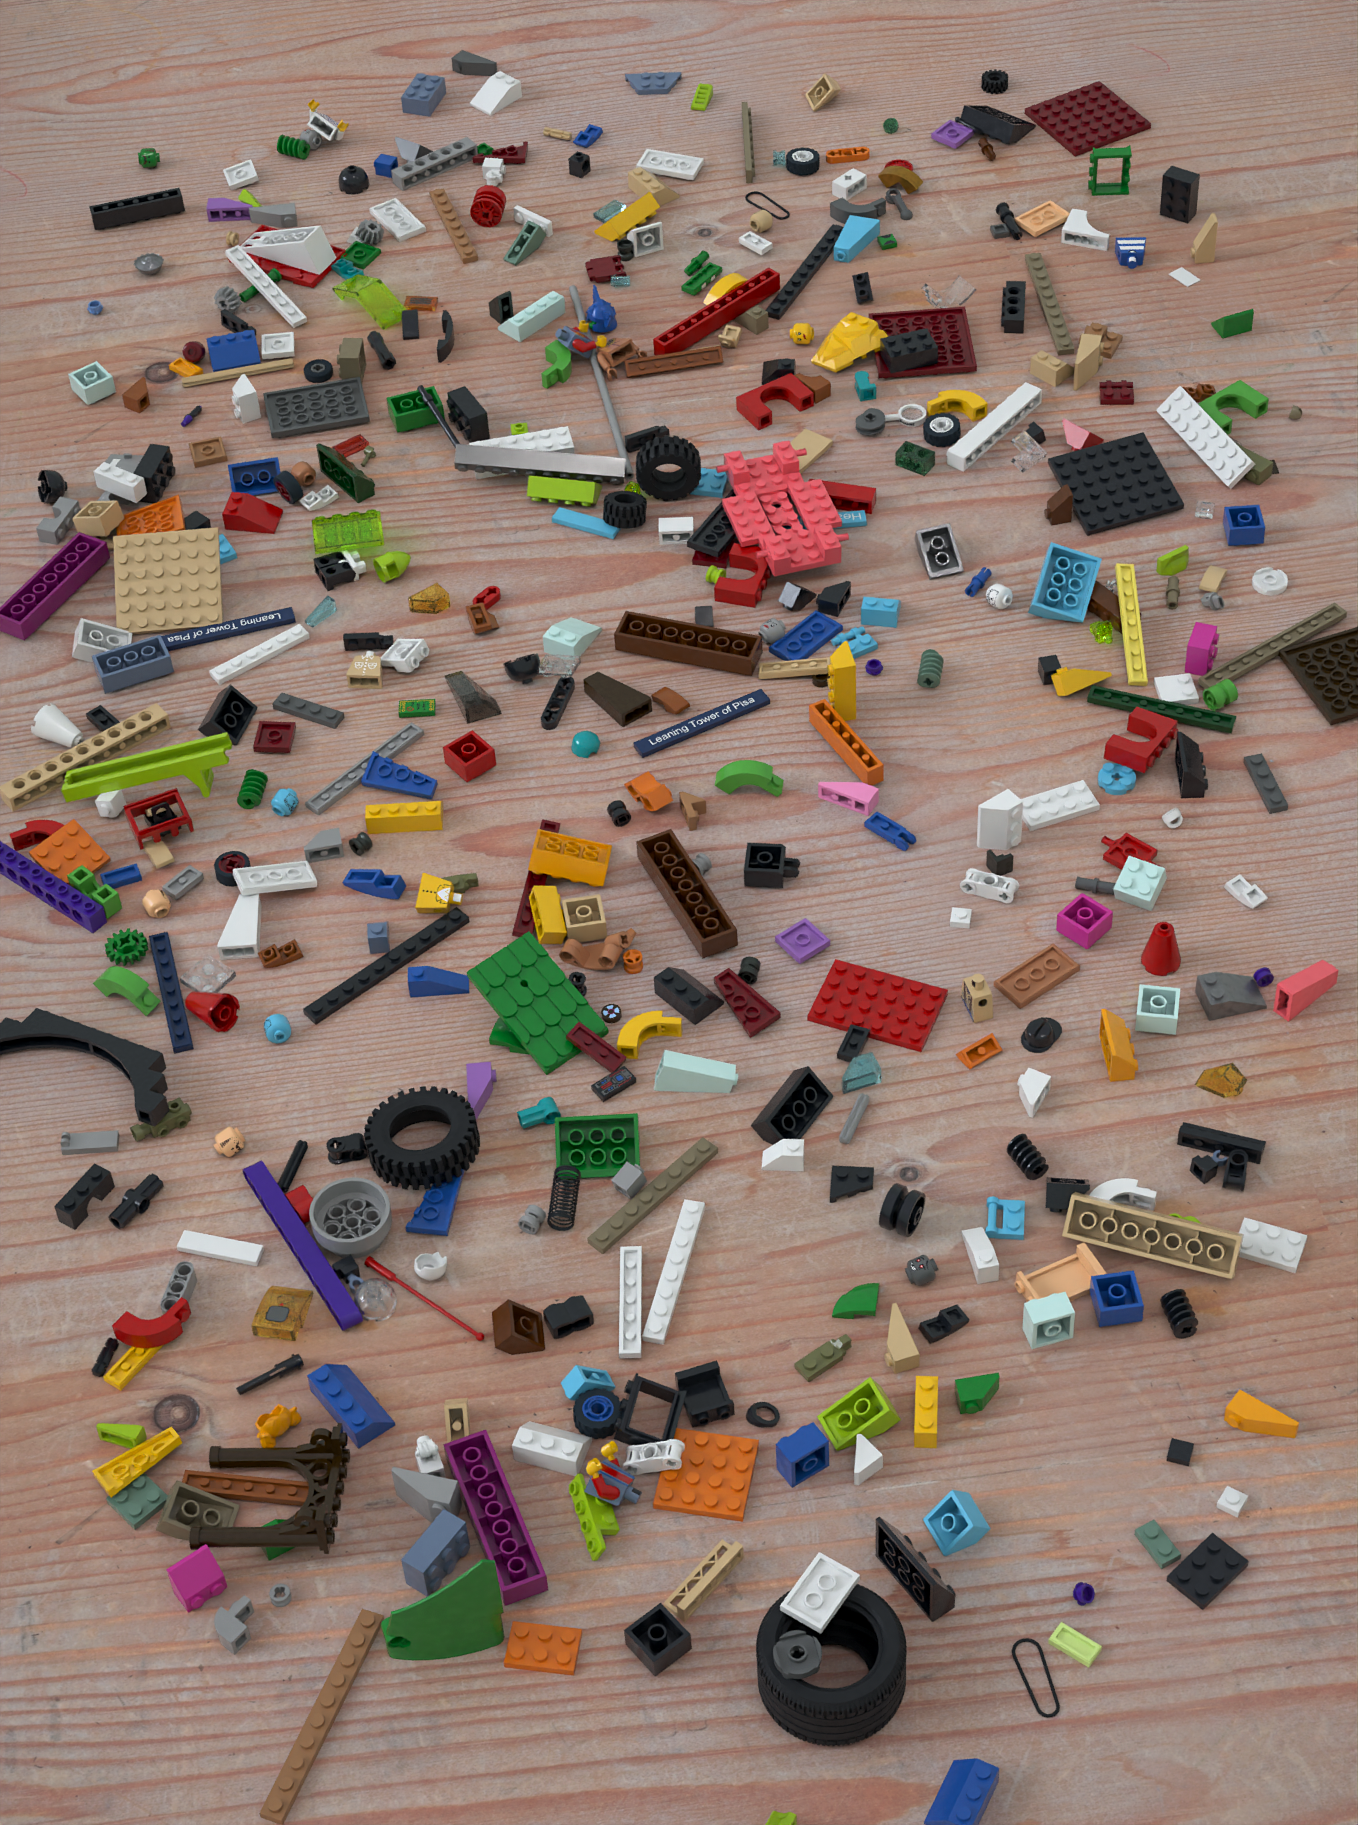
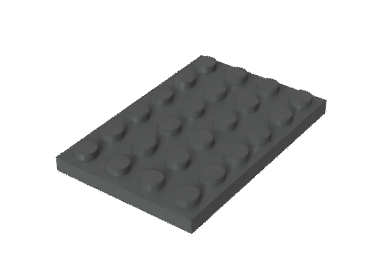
M360 377L263 393L272 438L370 422Z

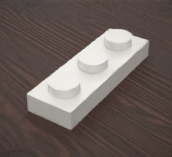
M517 205L513 208L516 222L525 225L527 221H531L540 225L547 234V237L553 235L552 221Z

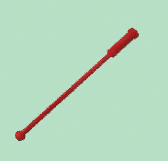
M369 1256L366 1258L365 1266L372 1268L389 1281H395L472 1333L478 1341L484 1339L483 1333L476 1332L399 1280L396 1274L375 1261L373 1257Z

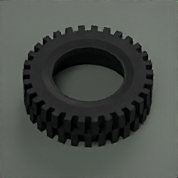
M423 1086L417 1092H415L414 1088H410L408 1094H404L403 1091L398 1092V1098L395 1099L392 1095L388 1097L389 1103L386 1104L382 1101L379 1104L380 1110L375 1108L372 1111L373 1117L369 1116L367 1119L368 1124H365L364 1138L372 1168L376 1171L379 1178L383 1177V1181L387 1184L391 1181L394 1187H398L400 1183L402 1189L407 1190L409 1185H412L413 1190H419L420 1185H424L425 1189H431L430 1184L433 1183L436 1184V1187L442 1186L441 1181L446 1180L449 1183L453 1181V1175L457 1178L462 1175L461 1169L467 1171L470 1168L469 1162L474 1163L476 1160L475 1155L479 1153L480 1136L474 1110L468 1101L465 1102V1097L462 1095L457 1096V1092L453 1090L448 1094L447 1088L442 1087L439 1092L435 1086H431L430 1091H427L426 1086ZM438 1121L451 1125L449 1133L441 1142L426 1149H404L397 1146L391 1140L399 1131L415 1123Z

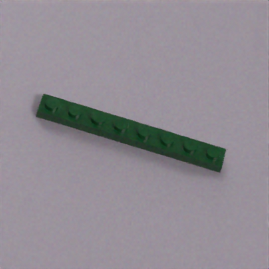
M1092 685L1087 697L1088 703L1132 712L1136 707H1140L1180 723L1231 734L1237 716L1095 685Z

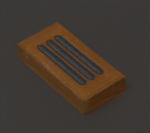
M406 296L404 310L436 311L438 297Z

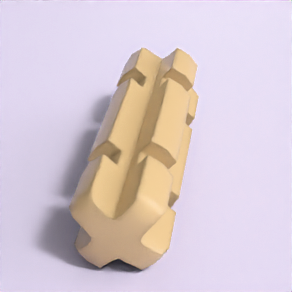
M545 127L543 131L545 136L564 140H571L572 138L571 132Z

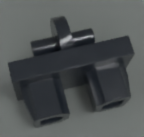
M869 273L852 275L857 303L874 301Z

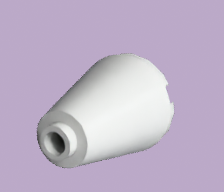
M50 703L51 706L45 705L39 710L34 718L36 724L31 726V733L33 735L70 748L83 742V733L57 706Z

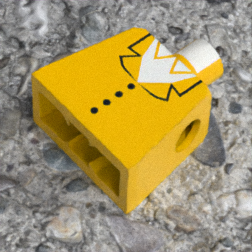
M422 873L415 908L418 913H448L451 904H462L463 894L453 892L454 886L452 882Z

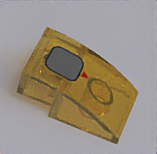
M271 1286L261 1300L251 1324L253 1335L296 1341L299 1329L303 1328L314 1294L313 1291Z

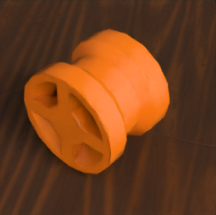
M630 949L623 954L624 970L629 974L640 973L643 969L642 953L639 950Z

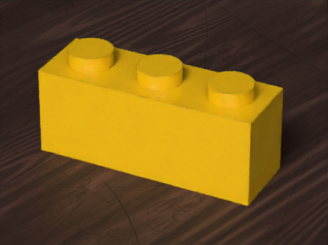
M533 886L529 901L539 943L562 944L565 936H567V929L564 922L563 909H561L560 894L557 893L556 886Z
M916 1376L914 1448H937L938 1376Z

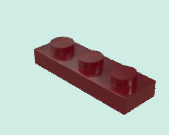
M578 1022L566 1035L568 1041L611 1073L618 1070L626 1061V1056L581 1022Z

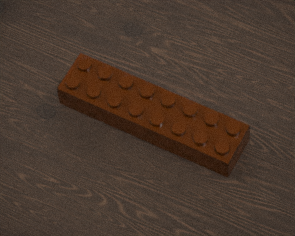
M625 611L614 633L615 650L748 676L753 675L763 653L762 636Z
M672 829L636 841L638 859L702 959L738 946L736 927Z

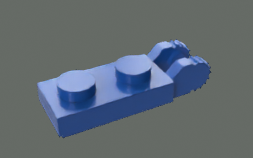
M875 812L864 822V827L895 844L897 848L903 851L908 849V843L913 845L916 842V837L911 832L879 812Z

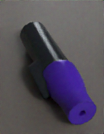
M196 406L184 417L181 425L185 427L192 422L202 411V407Z

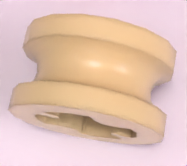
M229 231L227 233V245H238L239 234L237 232Z

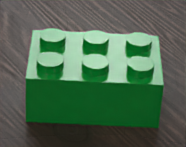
M435 387L425 388L427 393L434 399V404L445 419L443 404ZM418 390L386 398L388 413L397 433L439 423L430 408L424 404L423 397Z

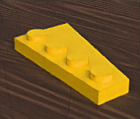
M169 1427L92 1471L93 1475L110 1498H112L181 1445V1438L172 1427Z

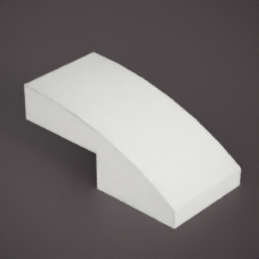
M1240 874L1224 886L1233 897L1252 909L1268 899L1256 884L1251 886Z

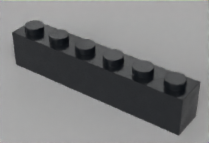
M180 188L89 206L95 230L164 217L170 214H179L185 211Z

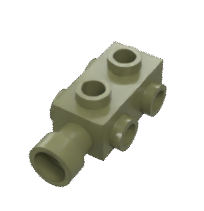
M180 1097L167 1102L170 1111L155 1127L146 1123L130 1127L136 1142L141 1141L148 1134H152L154 1138L158 1136L165 1137L174 1128H184L191 1121L190 1115L192 1111L187 1103L184 1104Z

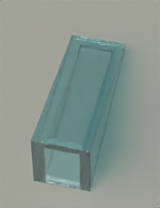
M327 595L306 618L305 623L313 628L336 612L335 600Z

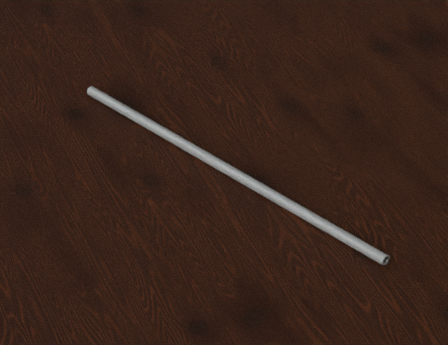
M572 285L569 287L578 321L585 320V324H587L577 287ZM588 329V332L583 334L593 341L590 329ZM594 349L590 355L591 364L620 458H626L625 476L627 479H631L634 477V473L601 365L597 360V352Z

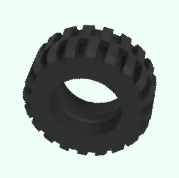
M664 435L662 438L658 436L653 441L649 440L646 442V445L640 448L636 456V480L639 487L649 496L653 495V498L658 500L659 498L663 499V501H668V499L678 500L679 497H686L688 493L691 494L694 491V488H697L701 480V457L699 451L691 442L688 443V440L684 438L679 439L678 436L669 437V435ZM664 464H674L681 467L674 472H662L656 469Z

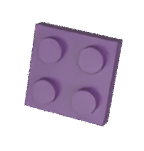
M949 120L931 133V139L956 149L974 135V130Z
M806 918L775 936V942L799 964L830 946V939Z

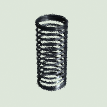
M570 1165L559 1166L554 1171L547 1223L551 1228L558 1231L570 1230L575 1223L581 1172ZM562 1170H570L576 1172L578 1176L570 1172L557 1173ZM561 1174H571V1175L576 1176L577 1179H575V1178H573V1177H570V1176H561V1177H558V1175H561ZM561 1178H571L574 1180H563ZM554 1216L565 1217V1218L567 1217V1218H569V1219L564 1220V1219L556 1218V1217H554ZM552 1217L555 1218L556 1220H559V1221H570V1220H571L572 1222H570V1223H559V1222L554 1221V1220L552 1219ZM551 1221L559 1225H571L569 1227H559L552 1224Z

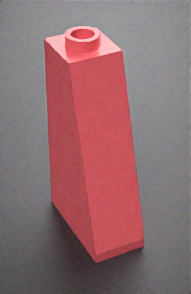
M1321 960L1279 982L1276 988L1273 1011L1289 1022L1337 983L1339 970L1326 961Z

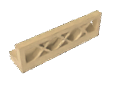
M722 1539L663 1603V1606L679 1619L686 1622L744 1558L743 1545L735 1541L731 1546ZM722 1549L726 1550V1552H725V1553L721 1556V1558L718 1560V1559H717L718 1553H719ZM706 1567H711L710 1570L703 1576L702 1571ZM691 1583H697V1584L688 1592V1586H689ZM676 1599H682L677 1604V1608L672 1605Z

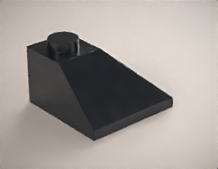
M785 358L763 362L762 385L789 373L795 375V359Z
M1046 1177V1208H1050V1212H1062L1063 1209H1068L1073 1193L1085 1194L1090 1189L1089 1179Z

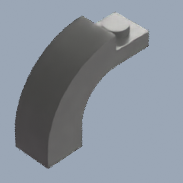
M843 197L830 203V216L843 224H846L850 215L877 219V217L886 214V200L884 198L865 205L849 203Z

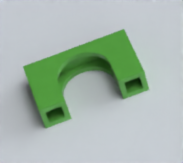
M1239 380L1198 404L1228 435L1231 433L1232 419L1220 412V409L1228 407L1238 408L1256 419L1267 412L1269 398Z

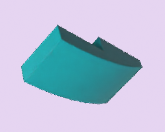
M339 259L335 264L331 265L338 275L351 283L364 277L363 270L355 268L351 261Z

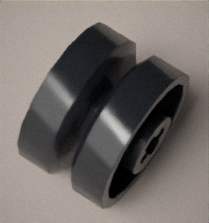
M895 1183L888 1191L879 1216L880 1227L890 1231L896 1228L898 1234L910 1237L921 1219L925 1206V1194L917 1190L908 1192L906 1186Z

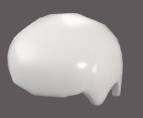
M439 1252L420 1254L414 1262L415 1272L425 1280H437L446 1271L447 1256L442 1258Z

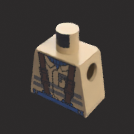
M974 974L971 977L964 978L961 998L973 1022L978 1023L992 1019V992L984 976Z

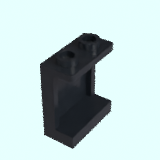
M717 1360L675 1373L677 1390L687 1391L683 1405L692 1428L705 1426L710 1422L720 1419L724 1420L735 1415L734 1402L732 1399L730 1400L720 1376V1367Z

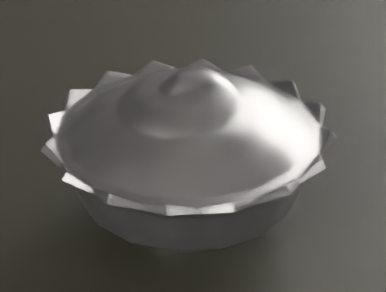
M142 254L140 257H137V260H134V266L142 274L153 275L160 271L164 259L159 254Z

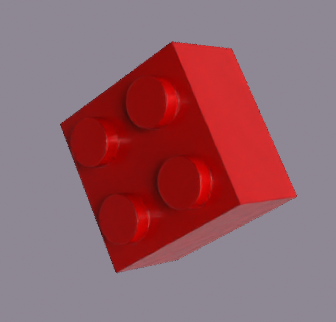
M473 730L443 747L445 764L466 782L496 766L495 749Z

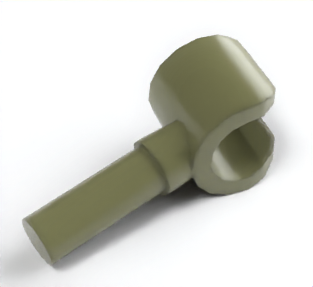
M369 445L364 449L366 456L361 463L362 467H365L370 458L376 456L374 448Z

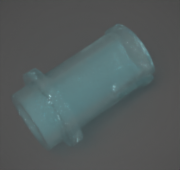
M630 275L611 276V286H614V288L616 286H630Z

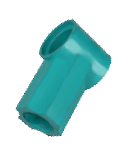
M545 1097L536 1106L518 1111L517 1116L521 1127L524 1129L542 1122L554 1124L555 1117H561V1113L552 1097Z

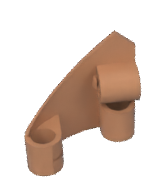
M630 928L627 931L608 935L603 943L582 946L577 940L568 939L560 951L559 957L568 964L584 969H612L623 949L631 945L637 933Z

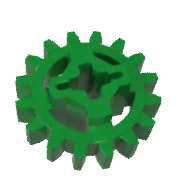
M127 928L126 932L119 930V934L113 933V938H107L108 943L105 944L106 955L109 957L110 962L115 961L116 965L120 964V962H123V966H126L127 962L133 965L134 960L141 961L140 956H146L145 951H148L147 939L142 932L138 934L137 929L133 932H130V928Z

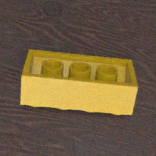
M648 192L594 232L610 241L616 238L620 240L626 236V231L630 232L636 229L635 225L637 223L640 226L647 221L645 219L647 216L650 219L657 214L656 210L660 206L651 192Z
M844 641L830 656V664L827 665L830 676L827 679L830 689L828 700L842 719L849 721L856 719V664L848 641Z
M443 801L366 805L365 821L367 833L382 834L443 830Z

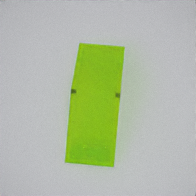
M357 274L332 288L341 300L345 296L356 298L383 330L402 320V311L406 310L387 286L378 278Z

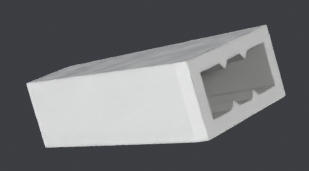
M239 894L217 945L220 960L259 957L262 909L259 894Z

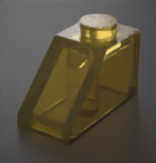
M438 583L408 597L409 609L412 613L437 614L451 607L449 593Z
M1229 1063L1204 1070L1195 1085L1223 1098L1235 1097L1242 1093L1247 1079L1234 1063Z

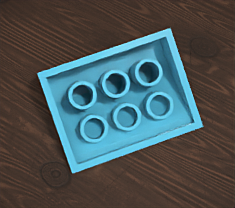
M1051 542L1046 551L1028 613L1046 619L1083 623L1102 559Z

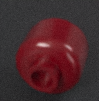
M198 341L186 343L182 350L184 358L192 363L201 361L206 353L205 347Z

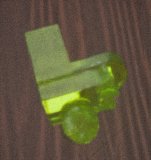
M1097 621L1090 624V632L1094 635L1096 642L1099 644L1104 642L1111 644L1113 642V626L1110 621Z

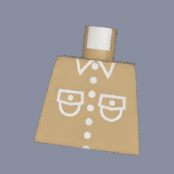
M367 651L365 656L357 655L354 657L346 674L348 688H383L381 658L376 656L373 651Z

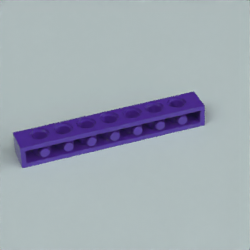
M0 841V874L91 933H95L107 923L103 906Z

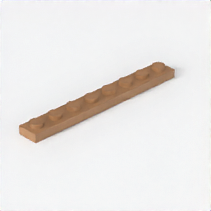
M444 188L430 191V198L463 264L478 261V255Z

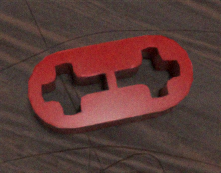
M497 586L487 587L473 598V605L483 603L485 609L488 610L501 599L500 589Z

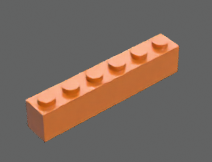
M826 699L809 705V722L859 779L871 786L884 781V765Z

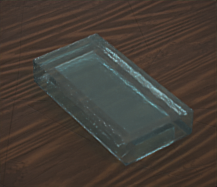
M613 200L594 212L593 216L595 219L606 223L626 209V205Z

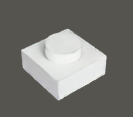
M952 907L950 927L970 929L972 909Z
M1227 1486L1218 1500L1216 1508L1238 1518L1248 1500V1495Z

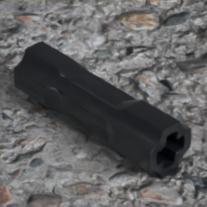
M376 331L370 332L367 340L378 355L382 367L388 370L393 369L396 360L386 347L383 337Z

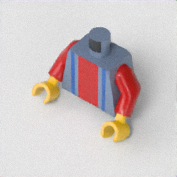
M585 320L579 322V327L570 328L564 326L563 329L559 328L556 331L555 336L559 342L588 359L592 351L596 349V346L605 347L607 344V338L604 335L597 336V342L583 334L588 332L589 323L585 324Z
M611 1441L601 1448L602 1455L608 1458V1460L604 1459L600 1463L597 1458H593L588 1462L586 1471L591 1477L584 1492L615 1506H619L624 1499L637 1504L642 1492L632 1487L635 1477L620 1468L618 1459L614 1458L613 1455L618 1451V1446L614 1441Z

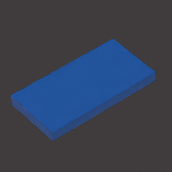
M815 610L787 632L784 637L769 647V652L784 661L807 659L843 630V625Z

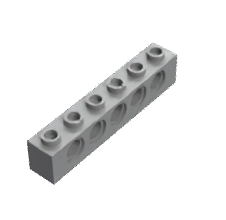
M465 137L391 170L393 184L404 191L472 161V157L478 155L477 144L468 137Z

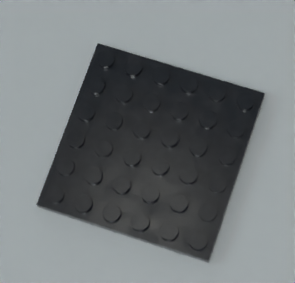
M1144 432L1048 458V465L1060 487L1062 488L1068 484L1073 494L1072 509L1087 536L1184 509V502Z

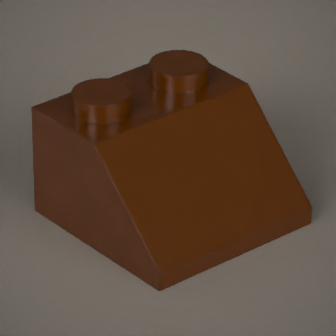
M509 1299L492 1312L496 1349L511 1355L545 1350L542 1313Z

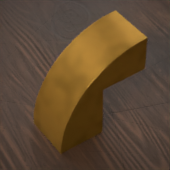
M901 166L886 167L878 175L886 188L900 182L907 194L916 191L923 183L917 174Z

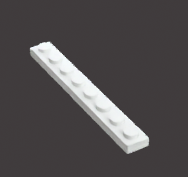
M239 245L225 251L226 257L293 328L307 322V317Z
M684 1199L642 1335V1339L645 1342L662 1345L665 1343L704 1214V1202Z

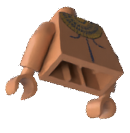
M613 338L607 341L605 347H597V360L603 370L607 371V379L609 381H612V376H615L617 379V371L611 367H615L635 354L638 355L637 358L647 357V352L639 351V347L630 338Z

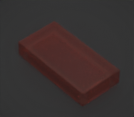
M359 434L332 448L343 454L346 458L365 449L369 442Z

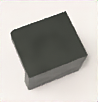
M991 849L987 850L986 866L993 874L1005 875L1013 871V855L1010 853L996 856Z

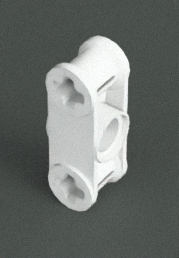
M974 868L967 870L965 880L960 883L961 890L967 894H974L1003 903H1011L1014 899V893L1020 886L1018 881L1013 878L979 871Z
M669 1439L655 1443L630 1445L626 1449L627 1459L622 1469L631 1475L679 1469L682 1465L681 1454L685 1450V1444L677 1439Z

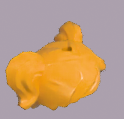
M278 1404L270 1414L265 1413L258 1417L255 1426L259 1431L257 1438H260L262 1448H273L276 1445V1437L282 1436L289 1426H296L301 1422V1415L297 1412V1407L294 1406L288 1409Z

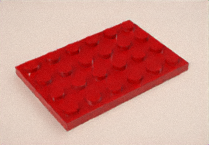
M835 959L807 1015V1021L846 1032L851 1024L870 1029L869 1038L922 1052L948 996V990Z

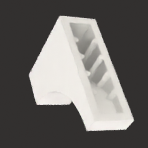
M1072 209L1062 228L1061 243L1107 251L1110 234L1100 232L1088 223V211Z

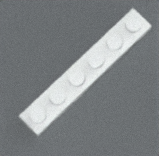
M298 624L209 671L210 676L221 685L310 638L309 633Z
M642 1246L620 1247L619 1359L641 1358Z

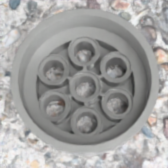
M352 1177L334 1181L322 1188L310 1205V1222L316 1240L324 1248L342 1258L350 1254L353 1259L371 1254L381 1245L392 1225V1212L386 1192L375 1182L364 1178Z

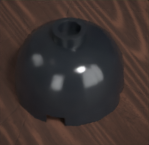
M350 165L343 169L339 175V188L341 191L344 190L346 194H360L363 192V189L366 188L367 190L369 187L367 173L361 167Z
M41 470L39 472L38 481H41V486H38V494L41 502H44V504L56 503L59 497H63L65 491H67V482L56 471Z
M538 653L516 658L513 662L510 660L503 663L509 678L514 681H522V684L532 682V678L538 675L541 667Z

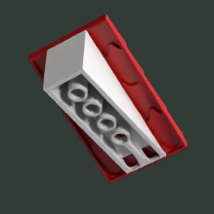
M261 225L240 245L266 274L272 268H275L279 271L283 280L292 281L293 284L314 288L332 270L331 265L335 264L346 252L345 249L329 244L321 225L283 230Z

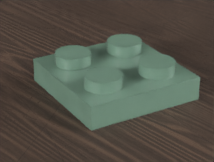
M143 1473L112 1498L108 1496L106 1500L136 1530L164 1508L168 1495Z

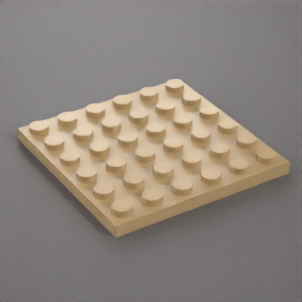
M218 527L113 536L117 628L132 633V635L185 631L223 622Z

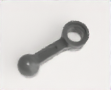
M895 188L888 190L885 196L886 201L890 204H896L901 213V219H912L913 214L906 207L901 198L900 191Z

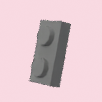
M189 865L162 886L163 892L178 900L204 879L203 873Z

